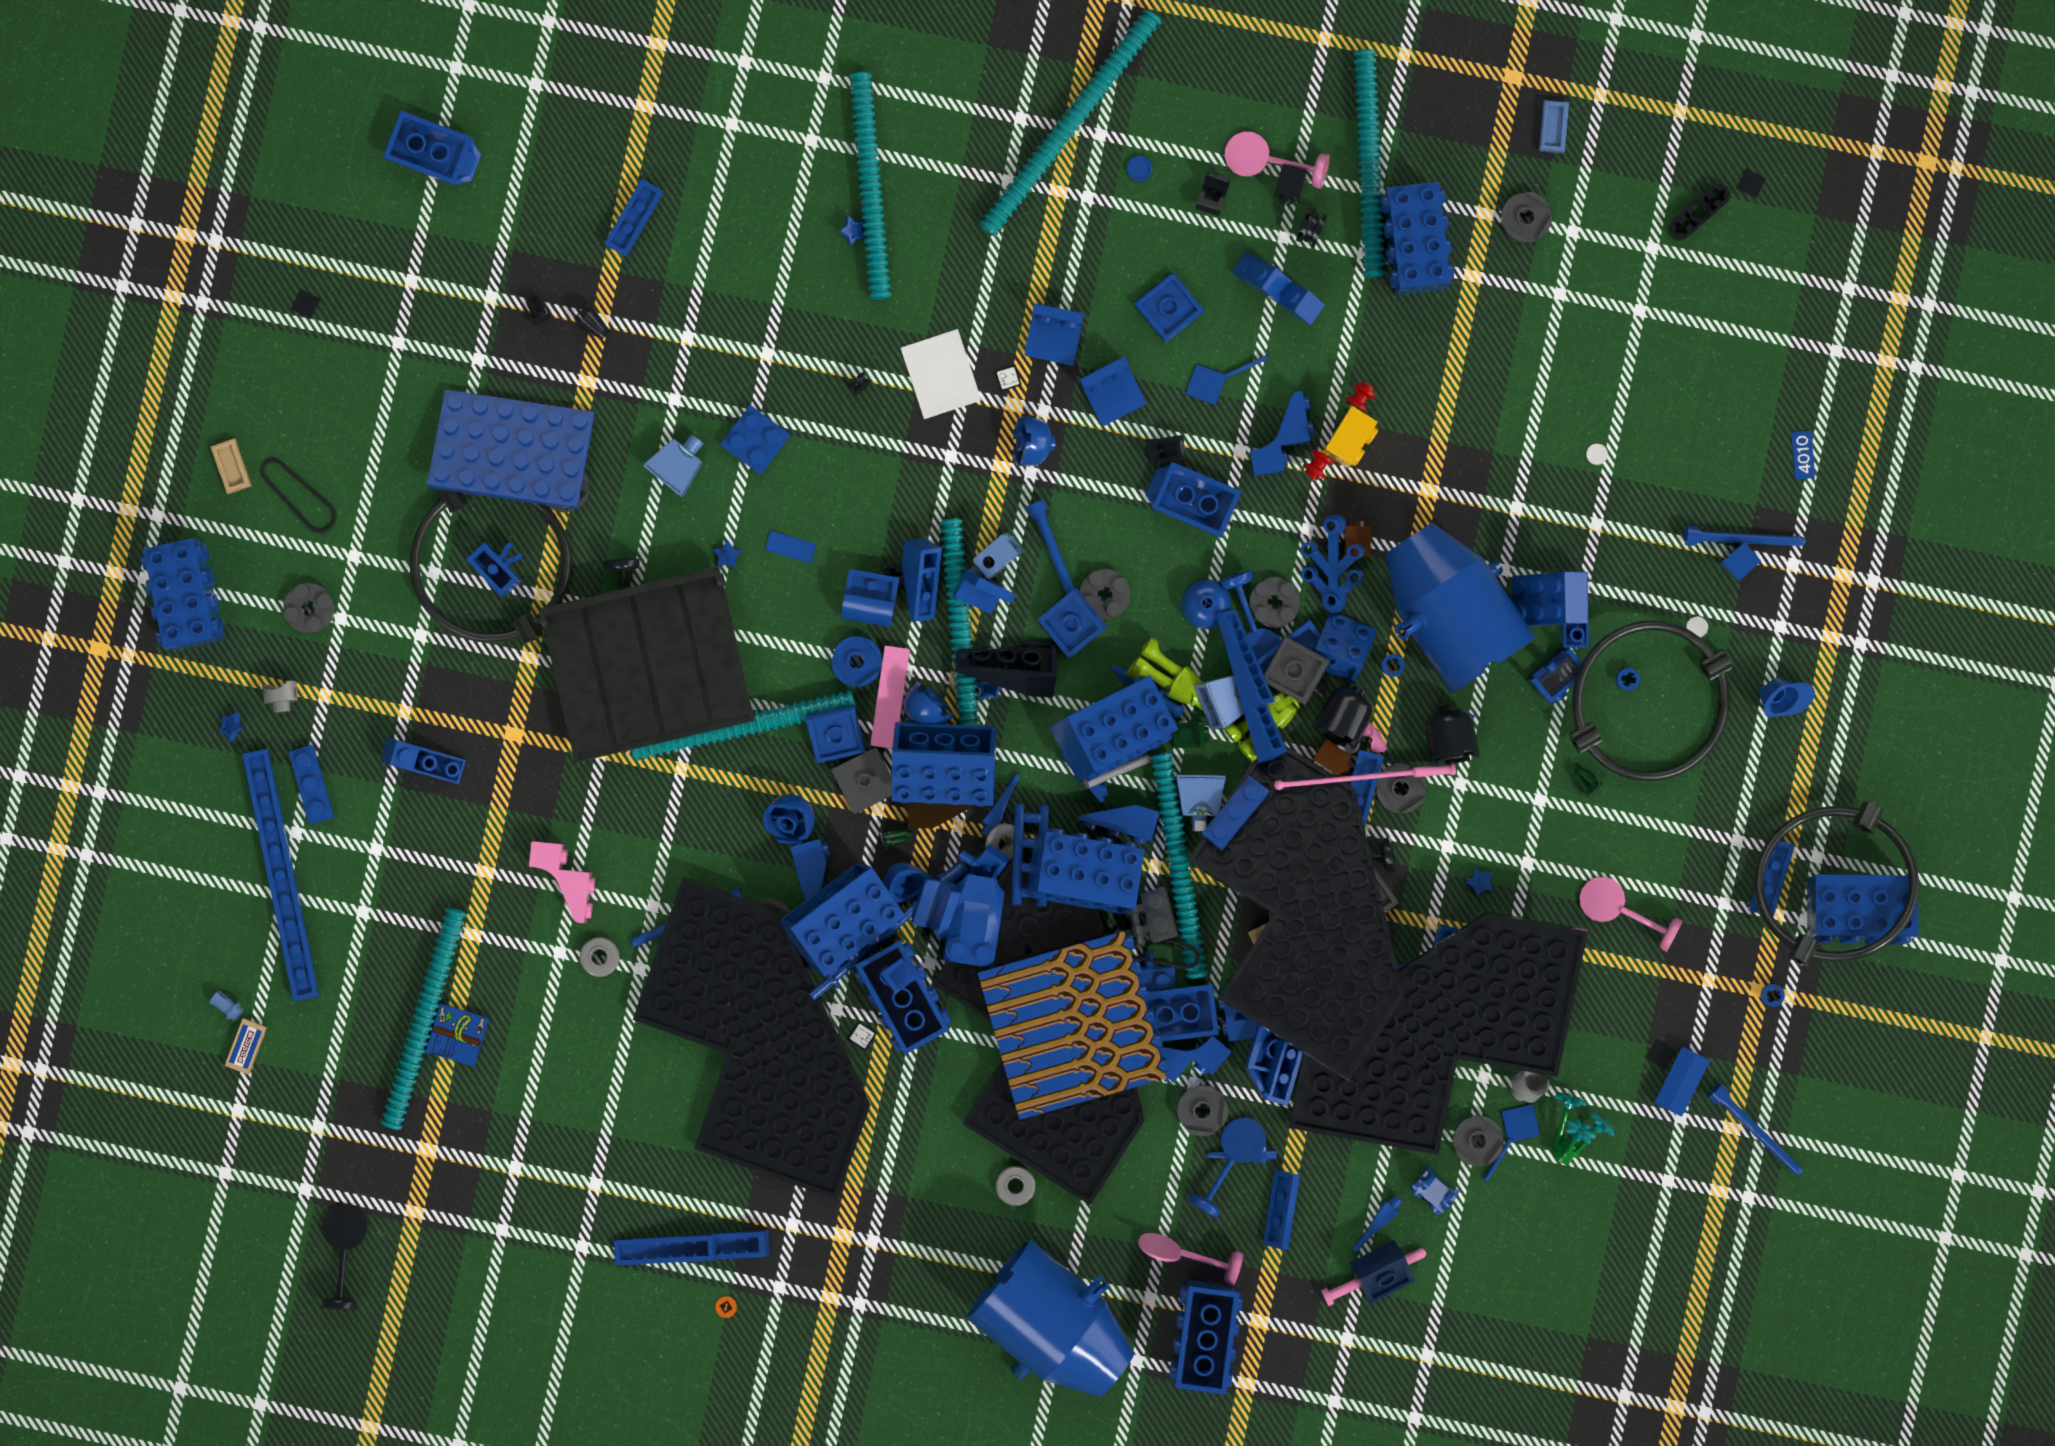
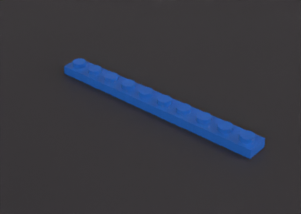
M269 749L245 753L242 755L293 1001L317 997L320 995Z

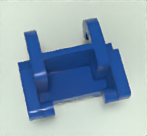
M1428 1165L1423 1173L1414 1181L1410 1190L1416 1197L1421 1198L1423 1196L1430 1202L1429 1207L1431 1210L1440 1215L1451 1206V1203L1458 1197L1460 1191L1456 1188H1448L1436 1177V1174L1432 1171L1433 1168Z

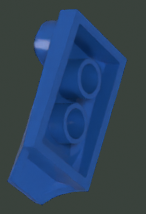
M400 111L383 158L396 165H401L449 184L457 185L472 181L481 153L476 148L472 137Z
M1172 462L1165 467L1156 469L1145 496L1149 499L1152 509L1222 538L1242 491Z
M966 874L959 883L955 884L961 894L947 933L944 960L994 968L1005 892L1000 888L996 878Z
M1213 984L1148 992L1149 998L1145 999L1147 1009L1152 1008L1156 1020L1155 1023H1152L1154 1033L1159 1032L1162 1042L1219 1035Z

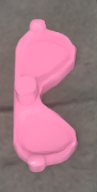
M1369 722L1363 736L1372 738L1371 750L1373 752H1384L1387 747L1385 741L1380 736L1382 732L1380 730L1377 731L1374 725Z

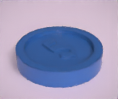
M1143 156L1134 157L1128 163L1127 173L1134 181H1145L1152 173V164Z

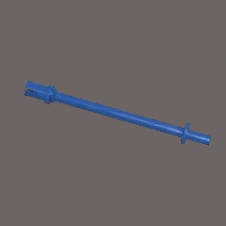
M959 859L943 874L939 873L936 880L953 882L955 884L969 870ZM918 899L903 911L905 916L900 920L901 923L892 930L887 929L880 935L881 938L876 943L870 946L867 944L860 950L859 956L851 961L846 960L840 965L839 971L831 976L826 975V978L808 994L816 1000L832 985L838 989L840 987L837 982L913 916Z

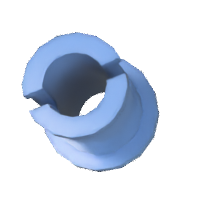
M220 990L210 1000V1004L227 1015L226 1019L228 1020L232 1019L235 1021L243 1012L239 1002L235 1003Z

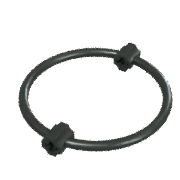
M439 489L438 492L442 499L434 504L421 520L410 549L409 567L411 581L415 594L425 611L436 623L450 633L471 641L498 643L521 638L525 645L543 635L539 628V614L534 618L532 613L529 612L512 622L515 629L497 633L472 631L453 623L433 605L424 589L420 574L419 560L423 539L434 519L446 507L450 513L457 511L469 503L466 497L473 495ZM529 503L546 518L559 543L561 552L560 578L556 591L546 607L561 603L566 593L571 575L569 541L561 522L547 505Z
M1639 621L1612 631L1589 651L1575 678L1572 694V711L1576 730L1569 733L1573 746L1578 753L1588 750L1605 768L1628 779L1660 781L1687 772L1710 753L1724 729L1729 707V690L1725 672L1732 669L1730 658L1723 649L1713 652L1709 645L1692 631L1666 621ZM1664 631L1689 641L1705 656V658L1699 661L1700 667L1708 680L1716 678L1719 692L1718 713L1709 737L1690 758L1668 769L1639 771L1614 762L1597 747L1596 744L1600 743L1602 739L1593 722L1585 724L1582 710L1583 689L1593 663L1613 642L1635 632Z
M1863 801L1860 809L1845 806H1827L1808 810L1780 826L1763 847L1754 873L1755 900L1767 927L1783 944L1791 948L1788 958L1795 963L1809 967L1812 958L1822 961L1840 962L1869 956L1891 943L1908 924L1918 899L1919 875L1917 865L1904 838L1889 823L1881 819L1883 809L1877 804ZM1828 816L1855 818L1853 826L1862 832L1871 834L1874 833L1875 828H1878L1895 843L1901 852L1907 867L1909 881L1906 904L1893 927L1871 944L1848 951L1817 949L1819 942L1807 934L1799 933L1796 940L1788 935L1779 926L1770 912L1764 892V876L1770 855L1786 834L1810 820Z

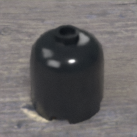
M1356 686L1352 689L1339 687L1330 694L1311 726L1315 731L1319 728L1325 731L1323 737L1343 748L1349 744L1351 746L1350 749L1355 750L1374 713L1373 705L1365 697L1367 693Z
M1454 705L1440 706L1439 712L1433 713L1426 722L1430 765H1438V761L1445 760L1446 764L1450 762L1455 764L1470 761V755L1474 758H1480L1472 716L1463 709H1455Z

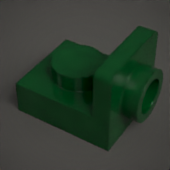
M1204 722L1175 723L1179 730L1173 733L1174 748L1205 747V742H1209V727H1204Z

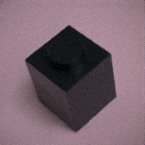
M1282 164L1274 193L1275 197H1279V202L1292 205L1293 201H1299L1307 173L1306 169Z

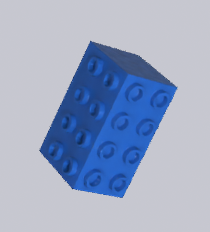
M1439 182L1388 187L1380 201L1382 213L1386 215V223L1383 224L1384 236L1389 241L1386 253L1387 261L1392 266V271L1389 273L1391 288H1394L1395 295L1445 290L1452 279H1454V268L1452 263L1448 264L1451 243L1450 238L1445 239L1448 217L1447 213H1442L1443 203H1445L1444 188H1439Z
M192 538L144 548L141 564L143 570L148 572L149 580H146V588L148 594L153 596L154 605H151L153 619L158 620L159 630H156L159 645H163V649L177 651L224 641L223 634L225 633V628L218 612L220 605L218 596L213 588L215 582L213 572L208 564L209 551L207 545L202 541Z
M1151 675L1064 718L1050 727L1077 781L1086 778L1088 782L1143 755L1149 750L1151 751L1163 745L1165 742L1173 739L1172 733L1179 730Z
M895 722L892 746V801L902 803L919 802L927 804L993 806L996 777L997 727L947 724L923 725L919 723Z
M1050 828L1049 832H1043L1034 838L1026 897L1118 914L1133 911L1136 909L1144 849L1137 848L1135 843L1122 842V845L1113 844V840L1100 837L1096 841L1088 839L1086 834L1073 833V836L1064 835L1063 830Z
M858 861L778 922L809 967L825 977L839 971L840 965L846 960L851 961L859 956L860 950L867 944L870 946L876 943L881 938L880 935L887 929L892 930L901 923L900 920L905 914L873 868Z
M1815 874L1807 878V935L1813 937L1819 944H1830V942H1835V940H1840V944H1855V942H1860V940H1865V944H1871L1878 940L1893 927L1904 909L1909 888L1908 875ZM1918 899L1908 924L1890 943L1891 945H1905L1906 943H1911V939L1918 937Z
M900 939L856 964L857 970L854 973L861 985L866 984L869 990L866 995L872 1006H878L882 1014H880L879 1018L885 1029L890 1028L894 1036L891 1040L897 1051L902 1050L904 1055L949 1031V1023L952 1022V1019L946 1008L940 1009L937 1001L940 998L933 986H927L924 979L928 976L921 963L916 965L912 959L915 956V952L910 943H904ZM900 958H903L917 979L895 994L881 975V972Z
M1186 1280V1286L1181 1285L1179 1300L1183 1304V1310H1178L1176 1326L1177 1329H1180L1179 1336H1174L1173 1354L1177 1355L1176 1361H1171L1170 1379L1174 1381L1175 1388L1226 1395L1227 1387H1231L1233 1372L1230 1369V1362L1235 1361L1236 1347L1233 1339L1234 1336L1238 1337L1240 1322L1236 1316L1237 1311L1242 1309V1293H1239L1237 1286L1231 1287L1223 1284Z

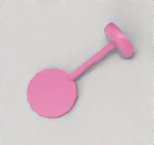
M1254 132L1236 134L1229 140L1225 148L1227 166L1240 176L1251 177L1256 175L1266 167L1268 162L1278 165L1287 164L1313 172L1312 185L1318 189H1322L1327 176L1330 159L1328 154H1320L1317 157L1315 166L1269 156L1270 150L1267 142Z
M1597 877L1585 884L1580 894V906L1585 915L1592 920L1606 922L1623 913L1664 934L1660 942V948L1666 952L1668 951L1683 920L1674 918L1668 929L1625 908L1624 891L1620 884L1613 879Z
M1146 1233L1141 1235L1138 1240L1141 1250L1152 1258L1174 1262L1179 1260L1181 1256L1226 1269L1224 1283L1231 1287L1236 1283L1243 1260V1253L1233 1252L1228 1263H1224L1182 1250L1175 1241L1160 1234Z

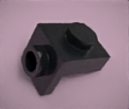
M1207 172L1195 209L1219 216L1231 179L1218 173Z
M1183 435L1147 439L1145 456L1150 465H1161L1185 461L1186 453Z

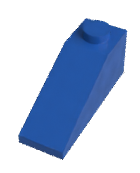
M925 538L906 540L903 545L901 565L910 618L913 622L931 620L935 617L942 547Z
M821 839L790 847L805 901L823 888L827 868L826 858L830 857L827 843L822 844Z

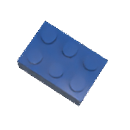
M1556 572L1512 576V602L1529 627L1588 623L1587 572Z

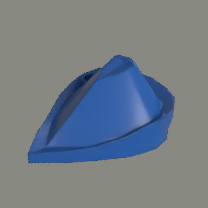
M899 863L889 868L884 878V885L894 900L901 903L919 897L925 879L935 878L916 866Z

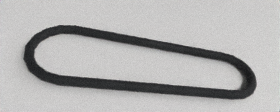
M274 458L268 459L262 464L260 471L263 479L309 529L314 532L323 533L334 526L337 516L333 506L290 468ZM268 463H278L330 508L333 518L328 527L316 529L309 524L266 477L264 469Z
M1131 925L1119 926L1111 934L1117 933L1121 929H1131ZM1170 938L1165 941L1189 948L1195 952L1196 959L1191 965H1180L1132 955L1133 959L1181 969H1191L1196 966L1200 956L1194 946Z

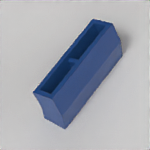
M1682 1047L1654 1103L1682 1117L1710 1060Z

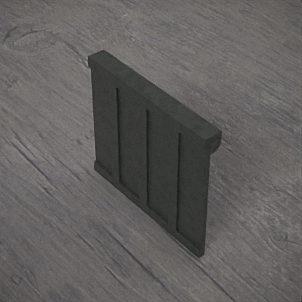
M719 567L538 609L540 615L538 620L540 626L545 631L575 763L755 721L723 583H725V578Z

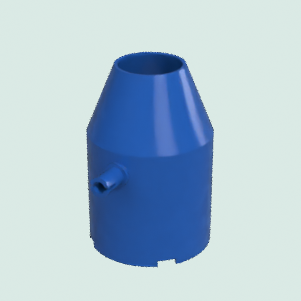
M1430 523L1385 553L1396 611L1403 621L1395 626V633L1403 629L1404 632L1398 635L1403 640L1407 639L1410 635L1413 636L1450 693L1485 673L1484 669L1492 661L1495 660L1497 664L1535 638L1531 629L1496 578L1503 572L1502 566L1494 570L1500 563L1493 560L1487 565L1481 555L1435 524Z
M1031 1239L1027 1240L998 1271L996 1276L999 1279L991 1290L987 1287L983 1290L968 1312L966 1319L1018 1361L1011 1368L1014 1376L1021 1370V1373L1017 1376L1018 1379H1024L1029 1371H1031L1043 1381L1101 1397L1118 1380L1134 1356V1352L1106 1300L1101 1297L1108 1289V1283L1104 1281L1099 1286L1098 1284L1103 1278L1096 1277L1088 1286Z

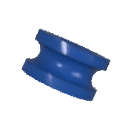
M1396 654L1386 656L1381 663L1383 673L1390 677L1400 675L1405 667L1403 659ZM1392 658L1398 660L1397 665L1399 666V670L1397 672L1393 670V673L1388 671L1389 666L1386 665V662L1388 660L1392 661Z
M1625 668L1618 672L1616 683L1620 689L1630 691L1639 685L1640 676L1636 670ZM1630 672L1633 675L1631 678H1634V683H1629L1628 686H1625L1623 684L1625 681H1621V677Z
M1768 984L1762 988L1760 998L1765 1005L1777 1007L1783 1003L1785 993L1780 986ZM1776 989L1778 991L1776 995H1779L1778 1000L1772 999L1769 1002L1767 1000L1769 996L1766 995L1767 991H1774Z

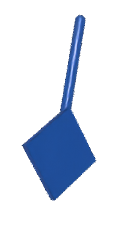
M1268 356L1260 357L1225 374L1196 365L1186 395L1216 406L1225 379L1268 360Z
M1533 1104L1501 1111L1508 1140L1503 1146L1501 1154L1493 1162L1485 1175V1182L1489 1180L1512 1142L1540 1136Z

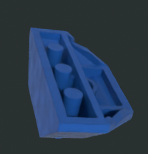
M1257 1025L1245 1068L1264 1100L1288 1106L1303 1052L1260 1025Z

